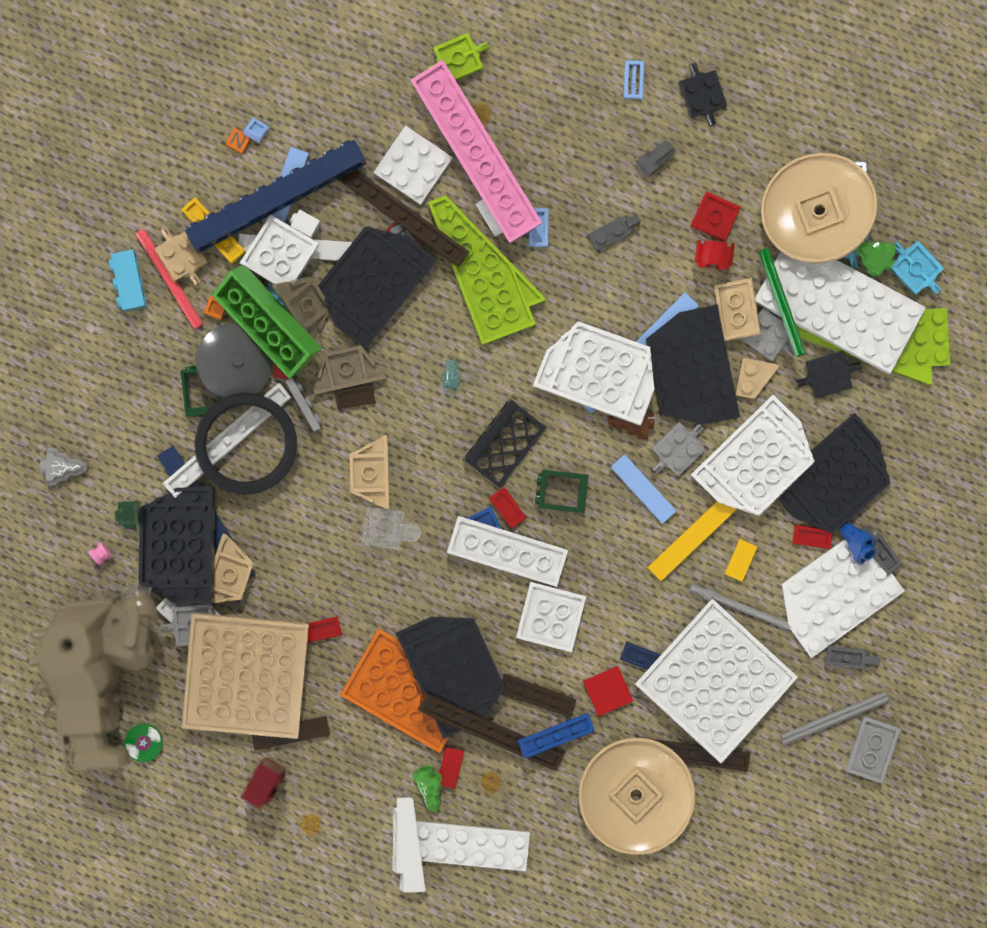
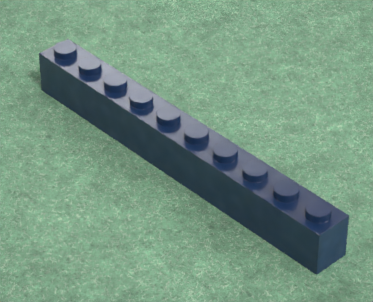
M355 139L352 141L347 140L336 150L330 149L326 151L321 158H313L304 167L292 169L289 175L277 177L272 181V184L260 186L255 190V193L243 195L238 199V202L234 204L229 203L223 206L221 211L206 215L204 220L189 224L185 232L195 251L199 254L367 164Z

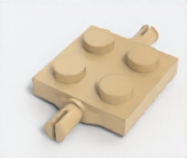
M168 227L163 228L160 232L166 241L154 249L155 253L174 282L181 278L189 277L194 286H197L201 281L196 272L208 263L202 252L198 254L195 251L186 232L172 236Z

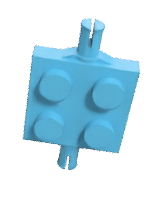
M897 241L894 245L897 246L896 252L899 256L891 268L892 272L914 295L927 286L937 294L942 288L934 280L944 268L919 241L907 249H904Z

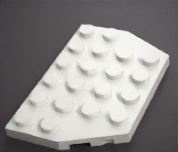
M578 321L560 340L546 350L533 387L641 426L655 391L650 347Z
M772 395L691 476L718 503L760 516L814 463V459L801 421Z
M846 540L839 542L781 584L787 622L792 627L790 628L792 633L810 658L904 592V589L892 573L887 575L874 558L862 565L856 563Z

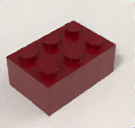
M265 757L258 764L240 798L259 809L264 805L268 806L277 792L274 788L277 789L286 776V773H284L285 767Z

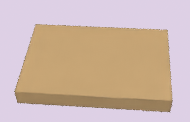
M748 278L714 285L725 342L761 335L753 279Z

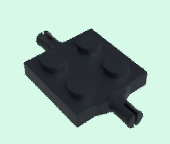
M692 63L689 65L692 76L679 81V86L690 119L697 116H706L710 127L717 124L713 113L726 108L727 103L716 70L699 73L697 63Z
M843 351L805 361L807 377L798 379L796 382L800 383L797 384L798 388L809 384L817 399L853 388L850 379L851 372L861 370L862 368L859 366L861 365L860 362L848 365Z

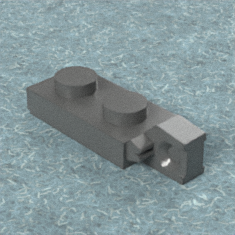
M638 214L629 219L626 215L589 233L588 236L595 250L599 251L630 235L634 231L633 226L640 223L641 220Z
M867 525L860 528L875 537L874 548L876 549V554L873 558L887 575L903 564L880 533H877L875 530L871 532Z
M828 645L825 664L869 669V664L880 665V658L870 656L871 651Z

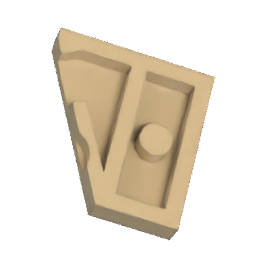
M742 358L735 392L736 396L755 399L779 368V365Z

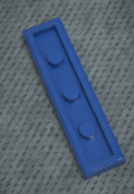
M585 713L517 741L523 758L526 759L595 730L589 713Z

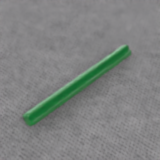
M768 248L759 251V255L796 357H801L805 355L806 351L771 253Z

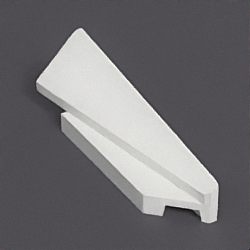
M411 797L397 798V808H394L392 870L395 873H400V890L403 893L425 891L414 802Z

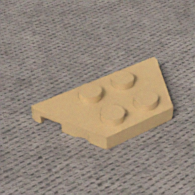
M384 435L349 454L350 493L380 507L390 509L388 436Z
M227 534L222 535L214 558V603L241 600L254 566V562ZM199 603V604H200V605H205V604H212V603Z

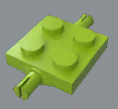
M469 33L433 47L437 63L443 60L456 81L482 70L483 65L479 59V53L489 49L487 42L476 46L472 42Z

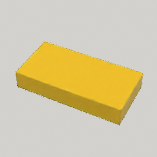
M739 539L724 574L743 582L758 546Z

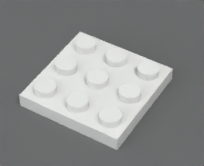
M405 125L373 173L421 205L453 157Z
M270 215L240 261V264L245 265L249 270L273 284L299 279L318 249L319 243Z
M530 582L516 638L572 652L586 596Z

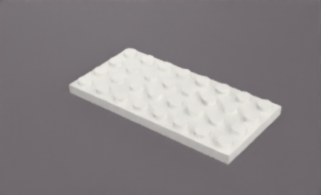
M780 252L774 265L796 325L879 370L890 374L926 307L837 260L816 264L792 259ZM766 277L755 297L756 304L781 317L770 283Z

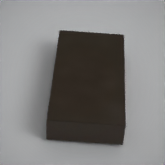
M372 384L334 391L338 410L376 403Z

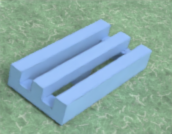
M625 60L623 99L642 100L644 61ZM629 65H632L631 94H628ZM636 65H640L639 95L635 94Z

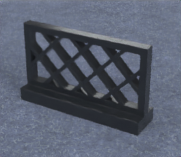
M508 399L463 457V460L500 488L546 427L512 399ZM516 410L523 414L524 422L513 423L512 416ZM535 423L540 427L536 434L528 435L527 424ZM524 425L525 436L515 437L514 426ZM511 426L512 437L501 438L503 427ZM526 438L527 446L522 450H516L515 439ZM512 440L514 451L503 452L502 441ZM499 441L500 452L490 454L489 445L492 442ZM514 453V463L505 465L503 454ZM501 455L502 466L491 467L490 456ZM480 457H488L489 467L480 468L475 463ZM502 468L503 477L498 482L492 476V469Z

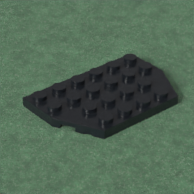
M364 227L318 285L325 296L324 302L335 326L366 350L437 259L407 235Z
M717 304L679 312L646 338V344L650 347L653 379L661 414L701 425L740 417Z
M853 413L810 450L814 463L777 500L793 518L833 534L891 484L881 451L880 441L861 419Z
M215 487L173 489L175 492H182L176 498L169 492L162 497L156 498L153 502L140 507L138 584L176 604L214 603Z
M429 617L396 632L423 695L427 692L484 717L506 690L474 618ZM435 719L443 739L462 731Z

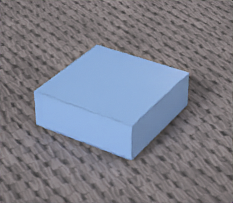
M253 117L244 129L243 134L260 143L270 127Z

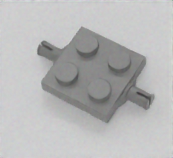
M762 308L758 314L761 335L741 340L771 361L782 350L792 356L794 351L787 344L789 337L783 321L765 308Z
M677 422L651 448L660 460L652 470L658 474L664 467H667L679 476L705 451V448L696 438L704 428L698 424L692 431H689L680 422Z
M212 604L174 607L172 623L161 624L160 628H164L161 629V632L173 631L176 646L189 645L192 613L213 614Z

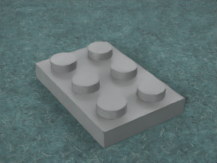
M863 716L845 771L883 784L901 729Z

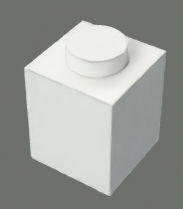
M300 209L298 213L293 214L290 220L292 228L313 239L321 224L320 220Z

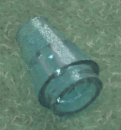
M446 360L442 378L444 388H459L461 382L456 360Z

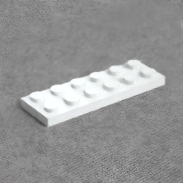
M458 516L446 553L557 587L568 550Z
M416 821L421 861L526 871L530 832Z

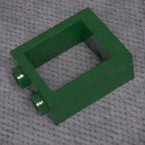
M196 366L185 367V370L180 371L185 417L203 416L211 406L192 408L188 376H196L198 374Z
M542 470V474L538 473L537 485L541 486L540 493L536 492L535 504H538V508L585 513L589 475ZM547 475L580 479L577 507L544 504Z

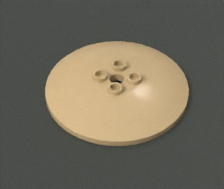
M831 153L809 154L786 164L769 182L761 205L762 223L773 245L792 259L815 264L835 261L852 253L868 237L877 216V196L874 185L867 173L852 160ZM818 207L825 208V212L822 215L815 214V210Z
M626 738L605 746L590 760L580 780L579 806L587 827L601 843L621 853L634 855L648 854L667 847L685 830L694 809L695 790L687 766L672 749L652 739ZM635 789L641 791V797L638 800L631 798V792Z

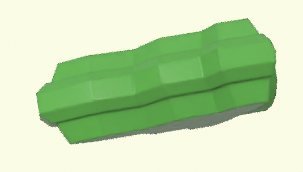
M865 240L855 251L862 257V264L867 267L866 272L874 278L879 276L883 270L888 271L892 268L895 261L893 256L896 253L897 246L890 242L881 243L877 241L871 243Z
M422 766L414 771L412 775L413 780L416 782L419 792L423 795L427 809L437 812L441 804L442 776L434 772L433 766Z

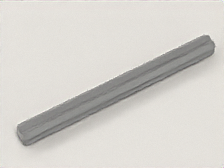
M885 692L784 733L781 735L782 742L787 745L889 702L888 695Z

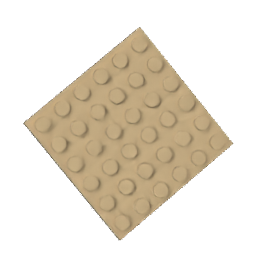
M192 613L182 728L298 739L309 623Z

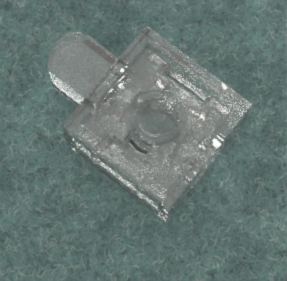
M366 506L361 545L400 550L401 540L415 542L419 540L422 532L417 524L404 522L406 512Z

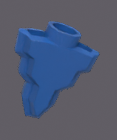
M848 522L842 525L840 532L847 541L848 548L853 554L855 562L862 565L872 559L876 554V549L874 548L875 537Z

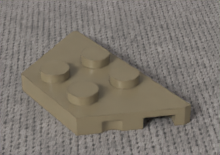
M306 277L273 284V289L287 311L314 339L318 330L322 329L325 318L329 315V310L324 302L325 296L314 278Z
M361 345L323 353L314 395L387 378Z

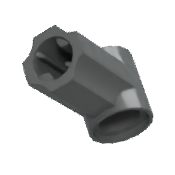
M665 140L650 153L647 152L639 158L636 164L649 177L652 175L651 173L656 172L661 167L660 165L671 158L676 152L671 144Z

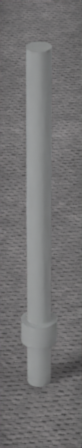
M695 584L690 586L689 591L703 596L706 600L710 601L713 599L716 602L791 631L790 628L792 627L789 626L787 621L717 594L710 588L705 589Z

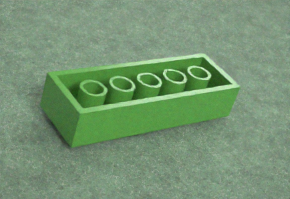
M245 265L231 270L212 294L217 302L289 379L301 373L322 349Z

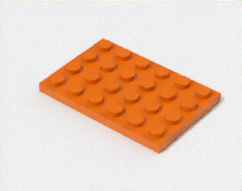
M378 628L340 696L440 753L449 737L443 739L435 719L417 710L424 695L402 646L397 638Z

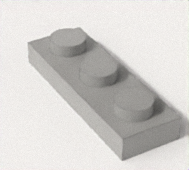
M293 378L287 380L286 384L313 431L316 433L321 430L320 425L323 422L319 415H314L310 409L313 405L308 397L304 398L301 391L304 389L299 380L296 382Z

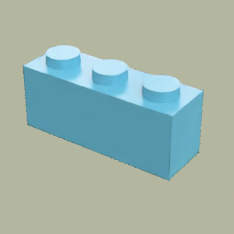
M132 249L110 254L109 266L115 274L113 285L115 290L118 289L119 297H117L118 307L122 308L124 312L147 308L136 251Z

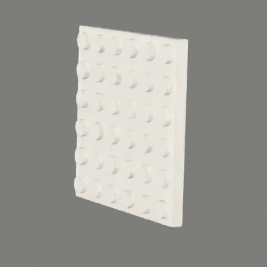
M711 599L640 677L635 685L717 761L722 763L798 677L717 602Z

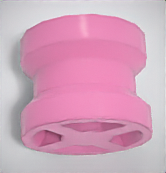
M100 542L97 548L89 550V554L99 566L103 565L106 559L113 557L103 542Z

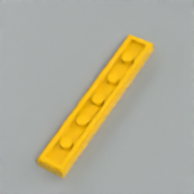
M718 502L714 503L647 568L662 581L737 509Z

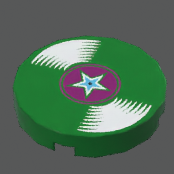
M147 723L138 724L127 732L124 740L125 749H129L130 757L133 760L139 762L151 761L162 750L163 736L154 725Z

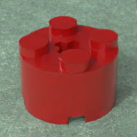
M697 240L694 263H698L697 267L710 268L711 264L717 265V269L729 270V266H733L735 243L727 246L728 242L706 240L704 244H701V240Z

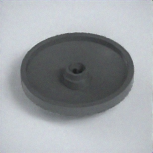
M230 323L216 327L205 335L197 348L195 365L198 377L205 388L219 398L223 399L238 393L257 394L270 378L272 360L239 324Z

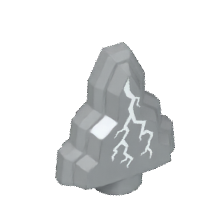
M48 448L46 459H41L40 473L41 475H46L47 486L58 485L59 481H67L70 476L80 475L88 471L87 463L79 459H71L68 454L60 453L59 449Z

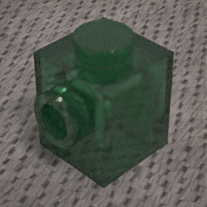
M140 501L118 502L115 520L119 522V525H124V529L136 528V525L140 524Z

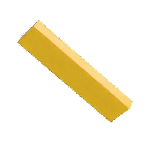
M196 197L181 209L192 222H200L205 219L206 215L210 214ZM232 236L214 245L232 265L246 254V251Z

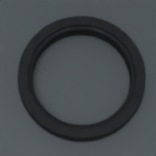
M238 393L217 401L203 415L195 434V454L204 474L218 487L235 494H256L274 487L288 474L296 456L297 435L289 415L276 402L258 394ZM238 406H255L268 411L281 424L285 435V449L277 467L267 476L254 481H236L222 475L213 466L207 454L206 441L212 424L222 413Z

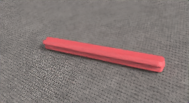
M144 229L136 233L137 238L194 329L203 326V322L178 282L172 280L155 253L154 249L156 246Z

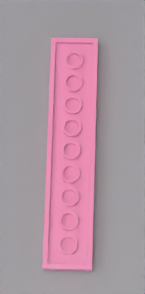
M441 60L411 79L410 81L509 243L514 242L543 224L445 62Z

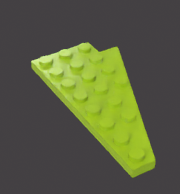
M446 195L429 201L428 204L437 228L470 251V254L459 268L452 263L451 265L481 344L485 345L535 326L536 323L529 307L546 301L545 297Z
M947 308L924 310L892 369V372L929 385L933 384L932 366L950 365ZM797 326L801 339L836 352L843 351V354L859 359Z

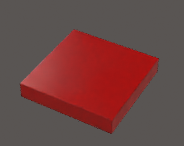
M706 191L690 227L725 242L741 207Z
M618 665L583 680L598 717L633 702V698Z

